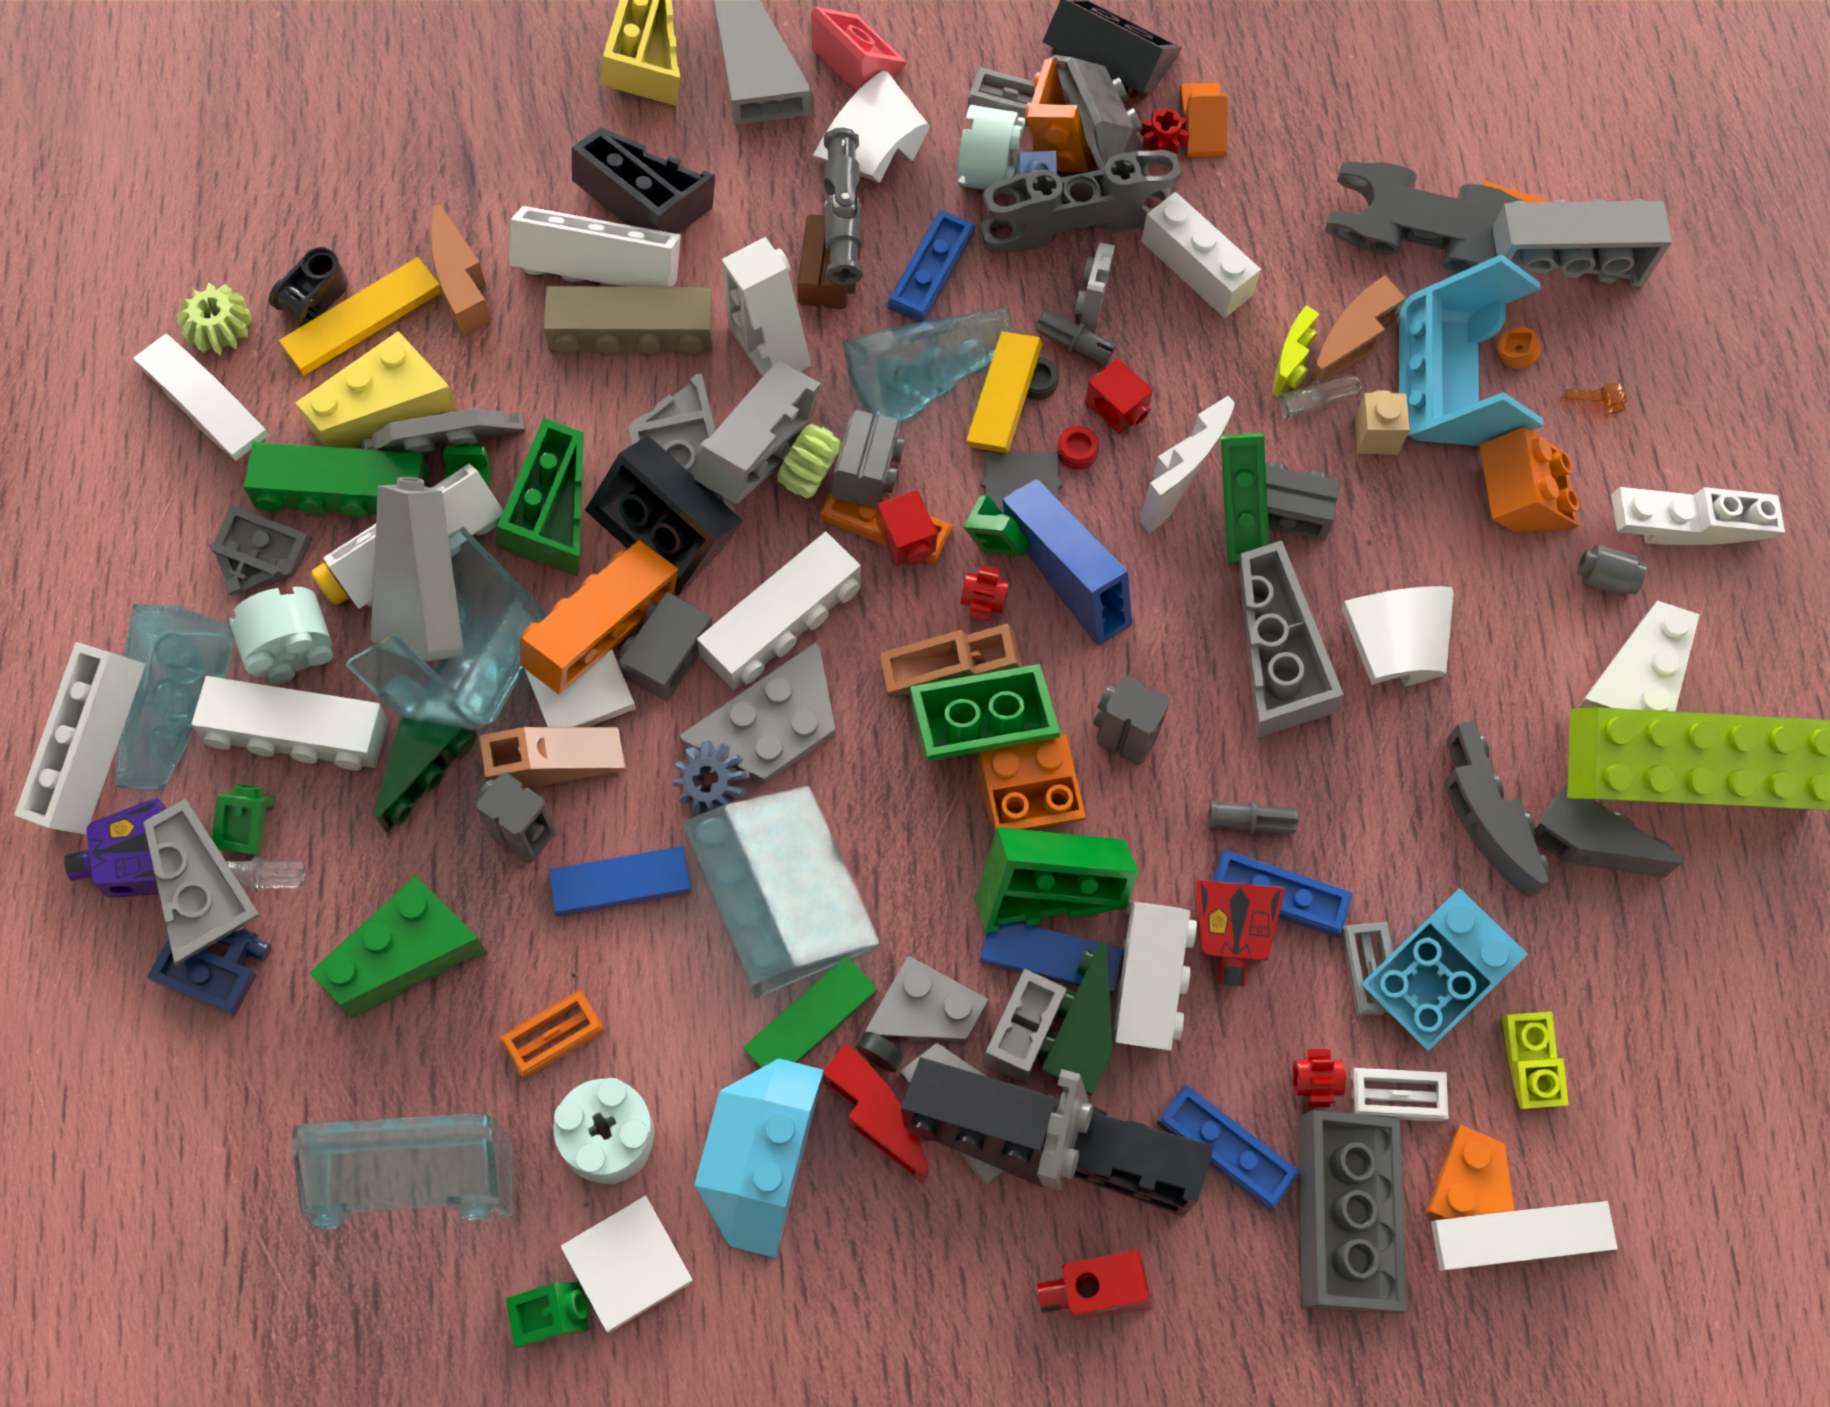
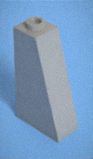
M713 0L733 124L740 125L810 116L809 84L761 1Z
M401 477L397 478V485L378 486L370 641L426 661L463 656L442 491L424 487V480Z

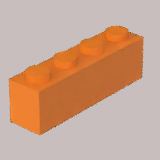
M640 540L628 550H620L611 559L609 565L598 575L594 573L588 576L582 583L580 590L569 599L562 598L556 603L551 613L539 624L536 622L532 623L525 629L520 638L519 665L560 695L642 624L648 608L654 602L659 604L667 592L674 595L679 569Z

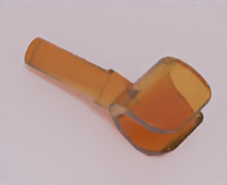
M1615 382L1603 386L1600 390H1566V399L1602 401L1607 414H1616L1624 411V403L1628 401L1624 387Z

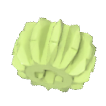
M208 282L206 290L203 292L192 288L193 298L180 300L182 311L177 314V322L182 329L185 340L190 345H196L197 349L203 354L213 348L214 352L221 356L223 348L228 345L237 350L238 343L236 339L248 338L249 331L247 326L252 324L251 314L246 308L247 304L244 298L239 293H233L232 289L226 284L216 290L215 286Z
M813 423L805 426L777 473L778 482L786 486V489L795 495L799 494L806 499L814 496L840 453L842 447L841 440L833 436V433L824 427L820 428Z

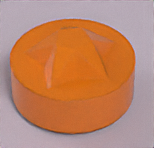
M1525 327L1508 330L1500 337L1497 344L1501 362L1512 369H1523L1537 361L1541 353L1538 335L1533 330Z

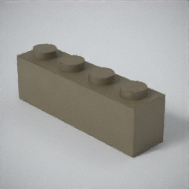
M546 286L544 332L549 351H559L561 353L600 351L607 354L618 351H640L647 354H654L659 351H681L687 354L712 351L714 309L711 287Z

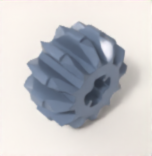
M703 741L700 752L694 747H688L685 752L690 763L685 761H676L675 768L684 773V778L673 779L672 784L674 787L685 786L686 789L679 796L678 801L684 804L694 799L692 813L699 815L707 808L710 817L720 816L721 805L727 811L736 809V802L732 795L745 797L747 794V790L737 785L738 780L748 779L750 775L748 771H736L735 767L742 763L744 759L742 755L735 754L728 758L730 745L726 743H721L715 750L712 741ZM710 773L718 774L719 780L717 783L712 785L704 784V775Z

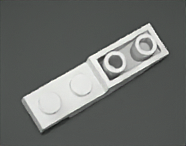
M1619 487L1611 494L1617 532L1644 535L1645 543L1727 544L1774 538L1785 533L1778 495L1704 487L1695 495Z

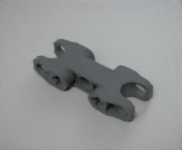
M1166 150L1135 151L1111 157L1103 170L1060 178L1052 171L1038 170L993 183L983 192V201L988 217L980 224V232L985 248L995 252L1025 251L1049 245L1054 240L1056 233L1094 225H1100L1105 230L1111 232L1144 226L1147 213L1152 210L1144 204L1145 199L1155 196L1164 201L1171 196L1169 188L1181 179L1182 170L1175 153ZM1163 163L1170 168L1171 172L1167 175L1151 176L1148 169L1152 164ZM999 194H1008L1016 202L1014 205L1002 207L998 206L993 201V198ZM1009 226L1012 229V235L1007 239L999 240L994 238L990 231L996 227Z
M1342 162L1336 182L1345 188L1361 193L1367 201L1368 208L1359 213L1330 212L1325 232L1352 244L1358 249L1385 255L1399 252L1402 240L1444 249L1442 265L1449 270L1459 273L1497 256L1495 241L1492 235V225L1504 203L1524 201L1501 189L1479 184L1462 185L1459 188L1456 199L1414 189L1417 174L1403 166L1386 162Z

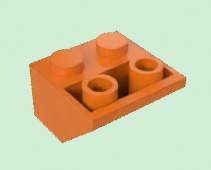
M1521 427L1479 445L1492 520L1513 532L1571 530L1579 527L1576 511L1579 510V500L1571 487L1569 476L1572 473V463L1564 450L1558 449L1544 437L1538 436L1526 427Z
M1066 734L1060 735V738L978 752L976 766L984 807L995 832L997 827L1033 830L1084 821L1086 819Z

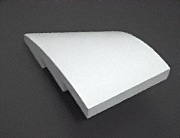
M882 70L854 94L826 132L834 128L845 127L859 135V146L856 149V160L860 164V176L880 183L894 155L913 162L930 125L900 89L893 77L888 72ZM824 136L813 154L822 163L828 161V149L824 147Z
M1229 396L1199 413L1196 417L1191 436L1158 456L1153 473L1155 480L1149 484L1140 518V523L1149 534L1160 527L1171 516L1221 436L1235 404Z
M1452 587L1406 588L1344 601L1341 609L1372 685L1400 677L1404 687L1445 676L1454 596Z

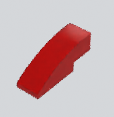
M845 1043L822 1072L823 1083L855 1107L848 1115V1126L915 1179L923 1183L928 1176L929 1166L919 1138L904 1127L900 1102L873 1067Z

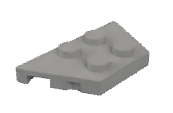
M702 374L693 376L690 379V384L672 397L669 394L656 404L652 412L641 415L628 425L632 445L649 435L693 476H695L698 464L695 460L697 449L706 438H710L715 432ZM709 489L735 513L732 501Z
M473 408L388 423L383 429L374 432L372 439H363L361 442L362 448L367 450L397 452L410 450L411 453L427 455L435 453V446L449 443H452L453 447L460 444L478 445V438L524 431L525 427L522 413L505 416L504 411H488L487 409Z
M815 642L679 735L682 745L686 748L694 747L700 750L703 741H712L716 750L721 743H726L730 745L728 758L735 754H741L744 758L742 763L735 768L748 771L750 774L749 778L765 785L836 735L819 645Z

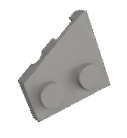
M1099 242L1095 258H1087L1083 281L1088 282L1087 290L1079 291L1074 313L1082 316L1081 323H1085V329L1093 333L1096 332L1115 245Z
M907 956L865 1032H873L882 1037L908 1038L910 1041L941 1039L943 1042L966 1043L986 1008L989 999L916 959Z
M1061 1069L1057 1084L1062 1086L1063 1093L1057 1112L1050 1115L1046 1140L1037 1172L1042 1186L1059 1191L1062 1189L1064 1179H1072L1079 1159V1151L1074 1149L1079 1132H1087L1093 1113V1105L1088 1104L1089 1100L1081 1075Z

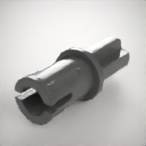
M1045 310L1041 314L1036 325L1038 333L1068 347L1067 352L1072 353L1074 350L1102 364L1104 367L1108 364L1109 357L1111 358L1117 345L1116 342H1112L1085 329V323L1082 322L1080 325H1077L1049 310Z
M1252 800L1249 804L1210 801L1208 829L1247 831L1249 836H1253L1255 831L1295 834L1298 828L1299 815L1294 808L1257 806L1256 801Z

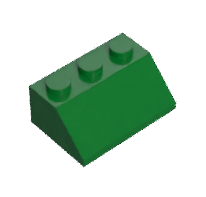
M1040 664L910 687L912 722L920 754L927 761L1060 738L1061 732Z

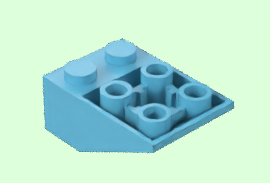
M1459 888L1361 985L1429 1051L1516 967L1528 953Z

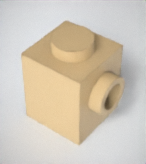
M1386 390L1364 394L1354 417L1357 454H1399L1410 431L1406 394L1391 393Z

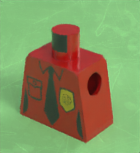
M1204 880L1194 881L1200 955L1220 957L1218 984L1246 986L1247 959L1268 960L1284 898L1285 887Z
M1139 1249L1062 1265L1064 1279L1037 1283L1042 1313L1069 1308L1074 1320L1152 1308L1144 1263ZM1090 1281L1099 1282V1290L1095 1296L1087 1298L1081 1296V1288L1084 1283Z

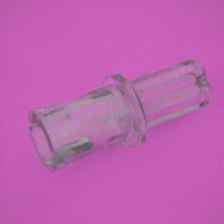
M1347 375L1324 383L1314 380L1310 386L1279 394L1278 406L1283 418L1287 420L1315 410L1319 412L1327 411L1329 405L1359 397L1362 391L1360 381L1355 375Z
M255 856L252 861H226L242 888H251L253 892H262L264 888H300L306 880V868L302 861H264L263 857Z

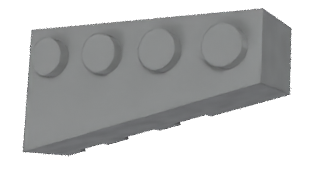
M1643 199L1607 202L1605 200H1594L1591 202L1556 200L1541 203L1515 201L1503 204L1492 225L1497 256L1502 254L1524 271L1546 274L1552 269H1560L1564 273V277L1579 278L1584 273L1597 274L1599 282L1614 283L1618 277L1629 279L1630 286L1643 287L1672 243L1663 201H1646Z
M1282 540L1241 553L1239 581L1257 738L1340 712L1344 696Z

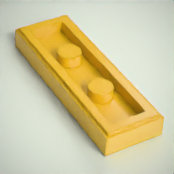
M1001 331L966 442L969 447L1005 454L1009 453L1043 345L1040 337Z

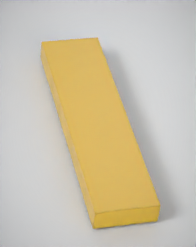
M416 257L278 341L301 374L305 376L442 293L439 282L419 257Z

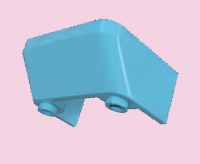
M1502 254L1413 293L1405 300L1399 313V394L1407 395L1410 428L1407 436L1416 441L1480 447L1479 445L1521 427L1534 430L1543 426L1542 417L1504 392L1479 401L1478 343L1492 338L1501 330L1506 317L1505 304L1540 290V282Z

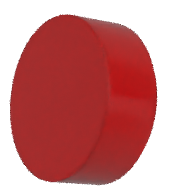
M1072 426L1061 433L1058 439L1057 452L1059 460L1065 466L1072 469H1084L1095 462L1099 451V440L1092 430L1083 426Z

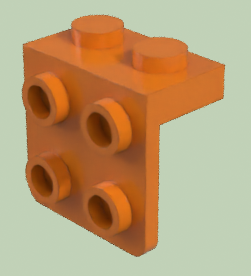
M1045 59L1041 72H1037L1035 75V93L1032 102H1028L1025 108V124L1031 128L1033 134V151H1056L1057 171L1088 172L1092 160L1078 106L1066 104L1055 60Z

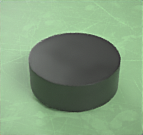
M1038 357L1026 397L1033 400H1043L1055 393L1058 386L1059 372L1053 362L1046 358Z
M865 1032L856 1046L858 1052L865 1058L889 1072H895L904 1059L902 1051L897 1046L873 1032Z

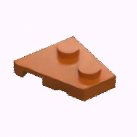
M1460 1124L1455 1128L1426 1214L1438 1220L1515 1211L1505 1143Z

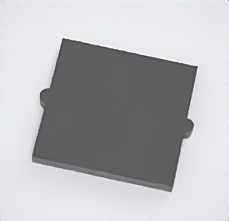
M985 451V478L982 479L981 486L985 488V495L990 496L1003 514L1002 499L1009 496L1014 490L1022 488L1036 479L1059 501V489L1062 487L1063 482L1061 479H1058V452H1009L1005 454Z

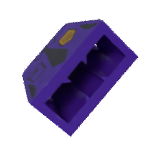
M155 798L90 823L86 828L89 849L66 854L64 857L68 878L74 881L92 877L94 886L106 897L158 895V886L143 822L164 811L167 807L159 798Z

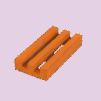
M580 989L499 1038L524 1080L605 1032V1029ZM575 1007H581L582 1011L555 1026L521 1048L517 1049L514 1044ZM589 1021L590 1025L525 1063L523 1061L526 1057Z

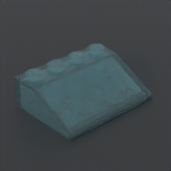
M809 786L726 804L682 822L688 846L754 999L834 966L846 956L850 959L880 946L879 939Z

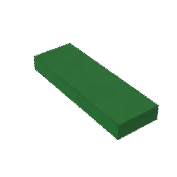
M1264 432L1220 436L1228 563L1240 562L1241 553L1269 545Z
M846 956L743 1047L744 1052L760 1069L777 1059L799 1063L878 992V988Z

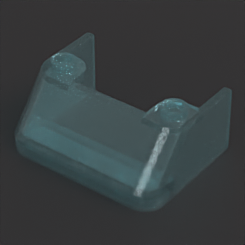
M461 527L448 535L462 636L463 656L441 659L436 669L433 670L394 633L350 658L345 665L396 714L402 717L464 729L479 730L497 719L524 671V668L519 665L521 635L529 625L535 622L539 624L545 619L546 614L541 605L464 527Z
M459 1114L311 1123L292 1128V1155L301 1218L311 1224V1228L342 1227V1219L352 1217L353 1212L450 1207L452 1210L461 1211V1219L466 1220L490 1218L492 1210H495L501 1218L511 1217L512 1141L492 1116Z

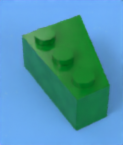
M546 418L542 419L497 525V548L569 574L578 575L584 432Z
M997 827L974 900L984 932L999 931L1000 924L1026 920L1027 926L1041 924V917L1068 913L1069 918L1126 909L1139 872L1124 839Z
M415 876L309 973L351 1018H354L405 993V989L430 977L434 979L446 973V969L471 957L475 959L487 952L478 937Z

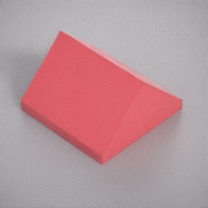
M814 7L811 12L812 50L856 92L882 70L893 76L903 69L907 63L857 14Z

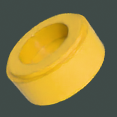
M325 562L312 570V577L333 605L338 606L350 598Z

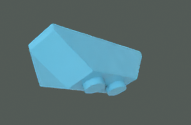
M777 1059L719 1091L694 1186L730 1247L777 1258L823 1079V1069Z

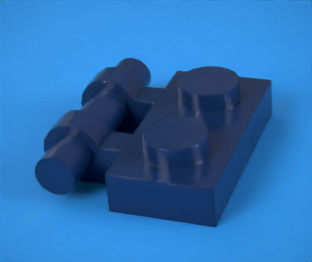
M242 928L217 941V943L229 947L223 958L204 949L175 966L168 938L147 978L155 984L235 1017L257 976L253 970L242 966L244 960L251 956L265 961L271 952L272 945L259 940L257 933Z

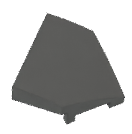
M231 505L215 542L209 546L217 557L225 578L224 585L226 590L232 596L294 576L313 538L304 532Z

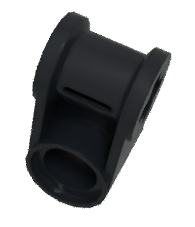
M326 247L313 248L304 255L285 277L278 280L272 287L268 299L269 304L276 310H285L294 317L295 323L301 327L323 314L338 297L344 294L348 286L347 276L337 255L331 249Z

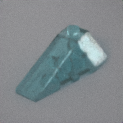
M1006 306L878 330L843 340L849 381L868 413L874 414L875 417L879 415L898 419L899 422L920 414L925 410L924 406L939 395L945 396L955 389L954 385L972 372L978 373L992 362L1001 331L1012 333L1009 309Z
M133 604L126 640L125 657L145 663L146 665L119 739L116 778L118 788L164 790L188 746L187 738L193 729L191 723L206 676L224 679L229 670L234 643V635L229 624L179 606Z

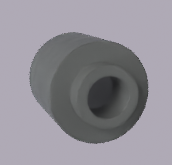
M1596 544L1591 551L1585 550L1582 554L1577 573L1583 576V585L1625 596L1627 593L1636 595L1644 582L1647 564L1646 562L1639 561L1637 555Z

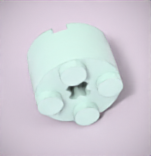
M970 105L966 118L972 119L971 129L963 130L957 167V175H961L957 184L958 186L986 190L993 183L1017 175L1015 151L1019 150L1020 142L1024 141L1026 131L1025 118L1019 117L1018 112Z
M292 587L294 594L280 595L278 588L255 594L236 606L234 609L236 617L235 619L230 618L229 623L243 666L249 674L268 677L271 684H281L293 679L296 671L311 665L325 664L333 658L332 640L316 594L310 589Z
M607 1078L585 1082L574 1088L555 1110L554 1138L557 1148L569 1167L577 1175L592 1182L616 1184L630 1179L645 1166L654 1143V1123L642 1097L621 1080ZM603 1124L611 1127L612 1136L607 1140H603L598 1135V1127Z

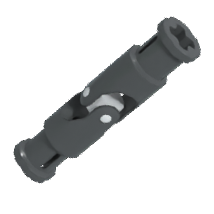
M845 127L834 128L824 135V147L828 149V161L824 165V184L827 192V200L825 202V245L828 252H830V264L826 268V278L836 285H851L859 282L863 277L862 267L858 264V251L862 248L861 204L859 197L855 198V193L860 186V164L856 160L859 135L852 129Z

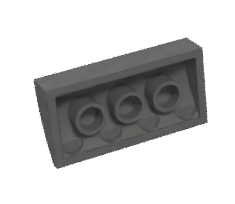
M1311 1110L1298 1116L1299 1171H1301L1299 1173L1301 1308L1352 1312H1407L1400 1119L1322 1110Z

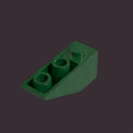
M431 688L400 720L373 813L381 828L387 833L394 825H400L408 819L413 812L414 803L425 791L430 792L434 790L442 781L448 766L456 758H463L475 743L477 732L471 719Z
M1101 941L1096 951L1089 948L1086 949L1076 971L1077 974L1084 977L1077 993L1067 991L1057 1013V1016L1064 1019L1057 1036L1048 1032L1037 1056L1038 1059L1045 1061L1042 1072L1058 1080L1061 1069L1080 1074L1086 1093L1093 1095L1113 1051L1107 944Z

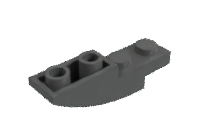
M1475 721L1457 724L1447 738L1456 766L1444 782L1451 803L1464 828L1492 866L1527 897L1537 895L1549 883L1550 869L1545 855L1541 852L1539 853L1535 843V826L1532 816L1528 811H1524L1520 798L1502 801L1504 796L1502 782L1499 776L1492 772L1488 761V742L1483 734H1479Z

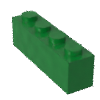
M253 442L244 489L254 507L269 512L295 509L312 515L323 514L325 511L339 512L350 517L361 518L367 514L377 515L378 486L397 485V478L410 477L424 480V487H428L430 472L423 453Z

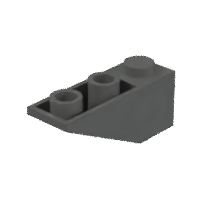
M1568 783L1553 797L1535 825V843L1566 863L1666 877L1684 860L1683 857L1674 852L1670 844L1660 838L1650 837L1636 828L1633 821L1627 816L1610 811L1596 802V800L1567 798Z

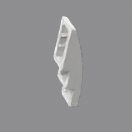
M167 334L133 358L139 368L162 388L167 397L190 417L195 426L235 461L251 450L253 442H261L269 436L266 429L244 406Z
M1608 1201L1431 1221L1440 1271L1618 1249Z

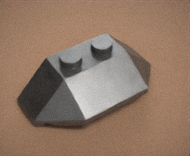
M1054 55L1049 58L1055 60L1061 86L1069 104L1078 106L1086 141L1099 170L1105 169L1107 161L1113 156L1142 151L1143 146L1137 132L1143 130V127L1134 108L1126 111L1123 105V101L1129 99L1120 78L1112 80L1106 67L1095 63L1060 55Z

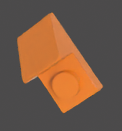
M1219 83L1181 84L1179 90L1181 116L1188 119L1185 130L1190 133L1187 146H1185L1186 157L1225 156L1228 119L1227 95H1221Z

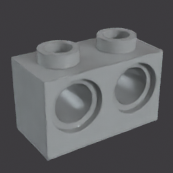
M1024 969L985 1052L982 1065L1025 1084L1061 1006L1067 988Z

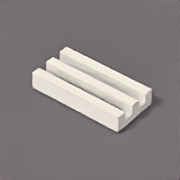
M1353 1068L1351 1070V1081H1353L1351 1099H1353L1354 1104L1352 1114L1445 1122L1449 1119L1447 1073ZM1364 1081L1436 1085V1092L1364 1088ZM1365 1100L1437 1103V1108L1365 1105Z

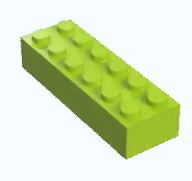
M1604 707L1570 709L1567 798L1830 810V720Z

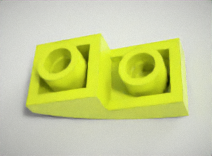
M1307 305L1298 315L1288 333L1275 370L1273 395L1279 399L1289 387L1295 390L1309 370L1304 365L1310 352L1309 348L1318 335L1314 328L1319 313Z
M1533 1012L1502 1015L1508 1062L1520 1109L1568 1106L1564 1058H1557L1553 1013Z

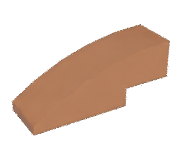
M438 204L433 207L432 253L436 273L450 314L462 336L491 322L485 298L478 289L486 285L479 260L442 205Z
M1386 275L1366 288L1346 308L1334 324L1323 344L1308 384L1313 390L1375 352L1385 331L1384 327L1397 320L1406 297Z
M1008 623L968 635L961 629L880 653L887 693L889 695L910 694L911 686L1023 667L1017 635Z

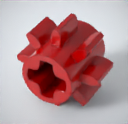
M1172 108L1159 111L1152 110L1151 120L1142 121L1143 130L1140 131V134L1144 136L1143 149H1149V151L1166 150L1175 153L1177 156L1179 146H1187L1190 133L1185 130L1188 119L1186 117L1181 118Z
M981 565L978 575L967 573L960 604L970 606L969 617L989 621L992 611L1003 613L1009 582L999 580L1001 569Z
M1308 1049L1307 1053H1304V1060H1294L1292 1084L1294 1094L1296 1096H1307V1107H1330V1103H1334V1096H1343L1345 1093L1346 1072L1343 1061L1331 1060V1049Z

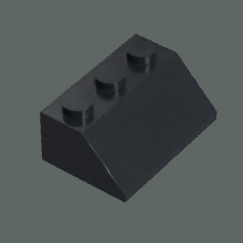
M1060 0L1042 41L1053 47L1051 51L1053 55L1072 57L1105 66L1110 77L1113 79L1119 77L1126 92L1133 96H1138L1140 92H1153L1182 49V47L1089 0Z
M649 435L618 454L585 509L591 517L627 549L640 540L679 569L675 587L677 595H680L724 549L743 521L709 489L694 480V476Z

